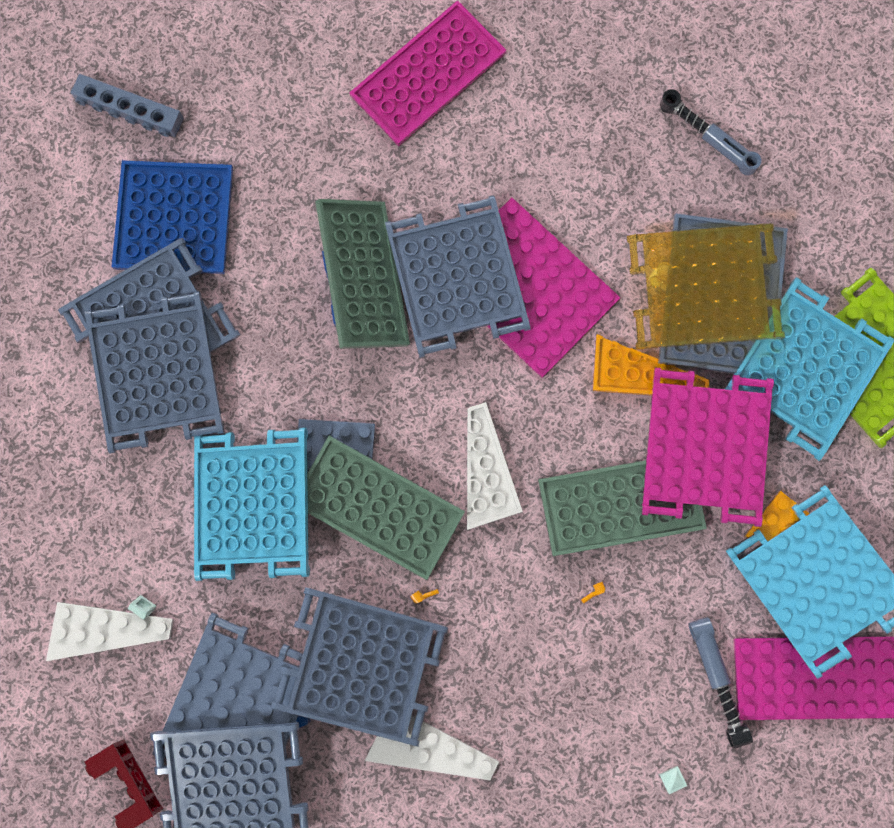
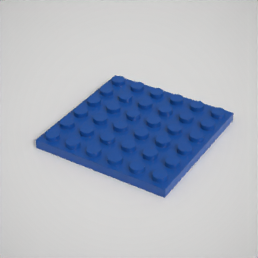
M122 160L111 267L116 270H126L174 241L184 238L188 251L197 266L200 265L202 269L201 273L225 274L233 166L224 164ZM174 250L185 271L190 270L180 250Z

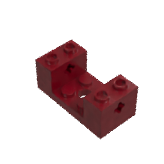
M124 739L111 744L84 761L86 772L94 780L117 768V775L121 781L125 782L129 797L136 802L114 816L117 828H135L163 810L162 805Z

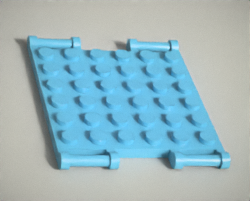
M795 277L734 375H739L741 378L774 379L771 413L793 426L786 436V440L790 443L794 442L820 461L893 345L894 338L880 333L866 324L867 321L862 318L857 322L855 329L823 310L829 297L826 295L822 296L803 284L801 279ZM798 289L817 301V305L795 292V290ZM861 331L866 332L870 336L874 337L875 339L883 343V346L878 345L871 339L861 334ZM732 378L726 386V390H731ZM739 385L738 391L764 393L765 388ZM799 431L821 444L820 448L814 447L797 436Z
M306 427L288 431L268 430L266 445L233 447L235 442L233 432H228L225 435H201L194 437V578L196 581L213 578L234 580V564L268 563L269 578L289 575L309 577L308 430ZM299 437V442L275 444L276 439ZM225 442V447L203 448L205 443ZM300 561V567L277 568V562ZM225 564V570H203V565Z
M825 485L820 488L819 492L801 504H795L791 507L800 521L770 541H767L758 529L753 532L754 535L733 549L729 548L726 550L733 563L817 679L823 676L822 673L842 660H848L852 657L843 645L844 641L877 621L886 634L890 633L894 627V617L887 622L883 619L884 615L894 610V574ZM824 497L828 500L827 503L809 515L805 516L803 513L804 510ZM760 541L762 546L741 560L738 559V554ZM837 647L839 649V653L816 667L813 661L833 648Z

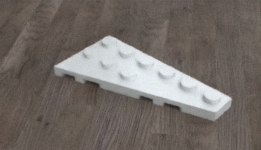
M486 402L468 408L467 530L523 512Z
M57 602L46 661L171 639L174 619L147 616L143 620L135 613Z
M412 715L406 735L408 738H411L416 718ZM425 722L422 723L418 739L420 741L419 747L377 736L365 759L368 762L491 780L499 763L498 760Z

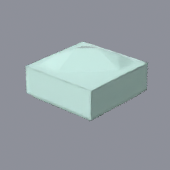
M140 595L130 603L128 609L144 620L155 610L156 605Z
M678 766L659 774L668 794L687 786Z

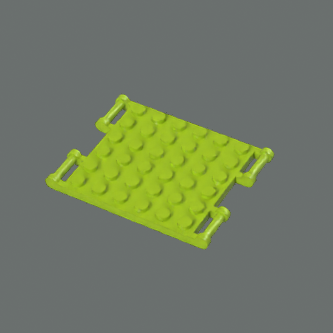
M869 268L861 278L850 287H845L841 291V294L850 304L834 317L855 329L857 322L862 318L867 321L866 324L880 333L894 338V294L877 276L876 271L873 268ZM870 280L873 285L855 298L853 293ZM861 331V334L871 339L878 345L883 346V343H881L874 337L870 336L866 332ZM894 343L850 413L853 419L879 448L886 446V442L894 436V426L882 436L877 434L880 429L894 419Z

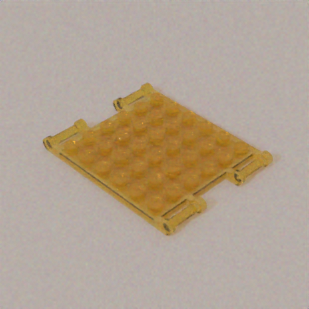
M774 224L628 235L627 243H629L631 260L629 271L631 275L645 273L648 309L633 311L637 331L636 349L785 338V332L782 331L780 313L781 299H766L763 264L777 263L772 234ZM760 232L765 233L767 256H762ZM637 242H642L644 266H639ZM767 307H772L774 332H770ZM644 316H649L651 341H645Z

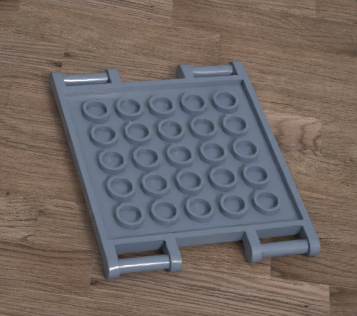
M494 195L488 196V199L468 204H457L461 217L424 225L421 213L416 214V217L392 223L390 221L385 222L419 358L425 357V354L449 348L451 350L457 349L453 336L456 333L490 325L492 337L496 339L500 335L520 330H531ZM487 206L491 207V209L469 215L466 214L467 211ZM415 224H418L419 226L417 228L393 233V230ZM520 317L522 319L521 323L501 328L496 326V323ZM445 336L448 337L446 342L426 347L422 346V342Z
M180 238L62 306L58 311L69 324L75 335L76 342L81 343L89 337L85 311L104 310L124 304L127 318L163 312L162 297L168 296V298L190 295L197 291L190 278L200 274L202 269L200 265L197 266L188 251L184 238ZM174 250H180L190 270L185 271ZM202 300L210 352H213L226 343L238 338L241 334L238 330H235L226 315L222 302L208 309ZM195 301L171 305L170 310L195 306ZM73 309L86 329L83 332L70 313ZM213 314H218L229 333L228 335L224 336L212 317ZM119 315L94 319V324L118 320Z
M200 291L168 298V296L162 297L163 312L127 318L124 304L104 310L85 311L107 449L110 454L122 449L139 446L142 448L148 447L149 443L146 432L183 426L186 440L192 439L195 436L224 433ZM195 301V306L170 310L171 305ZM119 315L118 320L94 324V319ZM210 420H215L216 423L213 426L190 429V424ZM139 434V439L114 442V437Z
M305 587V597L298 621H295L294 627L309 631L298 671L282 667V677L271 708L419 747L420 741L418 739L424 715L428 711L429 706L415 703L425 663L439 667L440 661L438 659L448 627ZM314 596L318 597V601L310 625L305 622ZM433 630L437 631V636L431 658H429L427 653ZM290 676H293L296 679L288 706L283 705ZM413 709H416L417 714L411 738H408L406 735Z
M211 613L162 732L296 722L298 715L272 709L271 704L276 698L282 677V667L296 671L299 666L285 661L286 657L289 656L301 661L302 653L291 649L287 644H283L279 657L244 643L249 628L245 626L240 627L219 618L215 613ZM215 625L238 634V638L235 639L214 630ZM290 676L283 705L288 706L296 677ZM284 732L285 744L287 745L290 735L289 732ZM161 740L163 757L166 758V752L164 749L165 743L164 740Z
M299 722L165 732L155 731L150 733L156 762L154 772L156 775L168 774L172 811L166 810L160 813L163 828H172L171 820H174V828H295L294 814L298 813L300 828H309L307 811H309L308 803L292 805L288 767L303 764L297 732L299 730ZM284 732H289L292 758H287ZM161 740H164L167 766L164 765Z

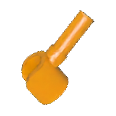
M603 582L593 585L595 591L581 599L583 604L605 592Z
M435 589L422 595L418 590L410 597L414 603L418 604L428 597L439 594V591Z

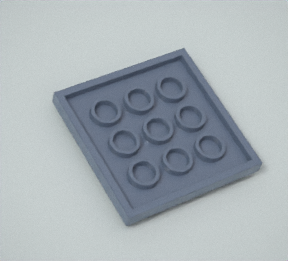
M299 419L298 430L304 427L308 430L307 474L329 435L373 459L375 424Z

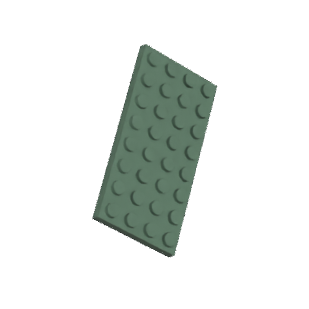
M338 199L316 200L340 349L407 347L410 345L397 268L385 222H388L385 202Z
M330 435L307 474L308 514L426 580L429 578L465 513L464 510Z
M646 460L538 479L552 557L707 529L702 505L683 503L682 519L667 515H642ZM649 500V506L676 507L675 502Z

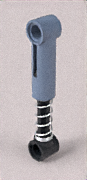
M669 89L664 92L660 101V109L664 113L679 115V118L684 119L686 124L689 123L692 129H697L699 134L702 133V139L738 166L742 174L749 176L757 171L762 161L758 153L750 152L714 123L709 125L705 122V119L702 120L698 114L696 115L692 112V109H688L685 106L678 91ZM666 100H672L674 103L670 104ZM747 161L752 162L754 166H749Z
M705 617L688 623L691 636L696 642L712 689L717 690V697L721 701L720 706L723 707L725 712L723 714L726 715L728 721L726 722L728 724L726 735L731 747L736 749L753 743L751 732L747 724H744L739 719L740 713L737 712V705L733 702L734 696L730 694V686L728 685L731 682L715 640V632L710 619Z

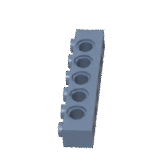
M82 74L78 75L70 92L75 98V102L82 106L87 104L98 112H108L114 118H125L130 124H141L146 130H157L159 134L165 137H169V135L176 137L184 119L179 110ZM145 111L147 112L145 115L140 116L141 113ZM159 118H164L161 122H157Z

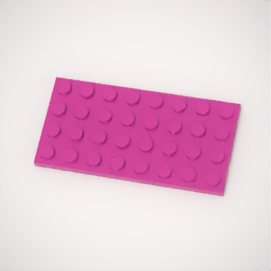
M457 0L350 91L349 94L399 147L502 58L507 50Z
M893 636L850 637L843 642V645L852 657L848 660H842L822 673L823 676L819 679L814 676L788 638H733L737 712L740 713L739 719L894 718ZM835 647L813 661V663L817 667L840 651Z

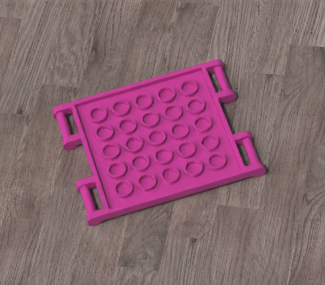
M655 368L642 515L657 514L675 516L677 519H682L683 503L721 507V523L736 522L754 524L756 527H761L774 379L741 378L739 375H733L731 390L694 387V371L677 372ZM660 378L687 380L686 386L660 383ZM739 385L764 387L765 392L738 391ZM649 500L675 502L676 507L649 506ZM728 508L754 510L755 514L754 516L728 514Z

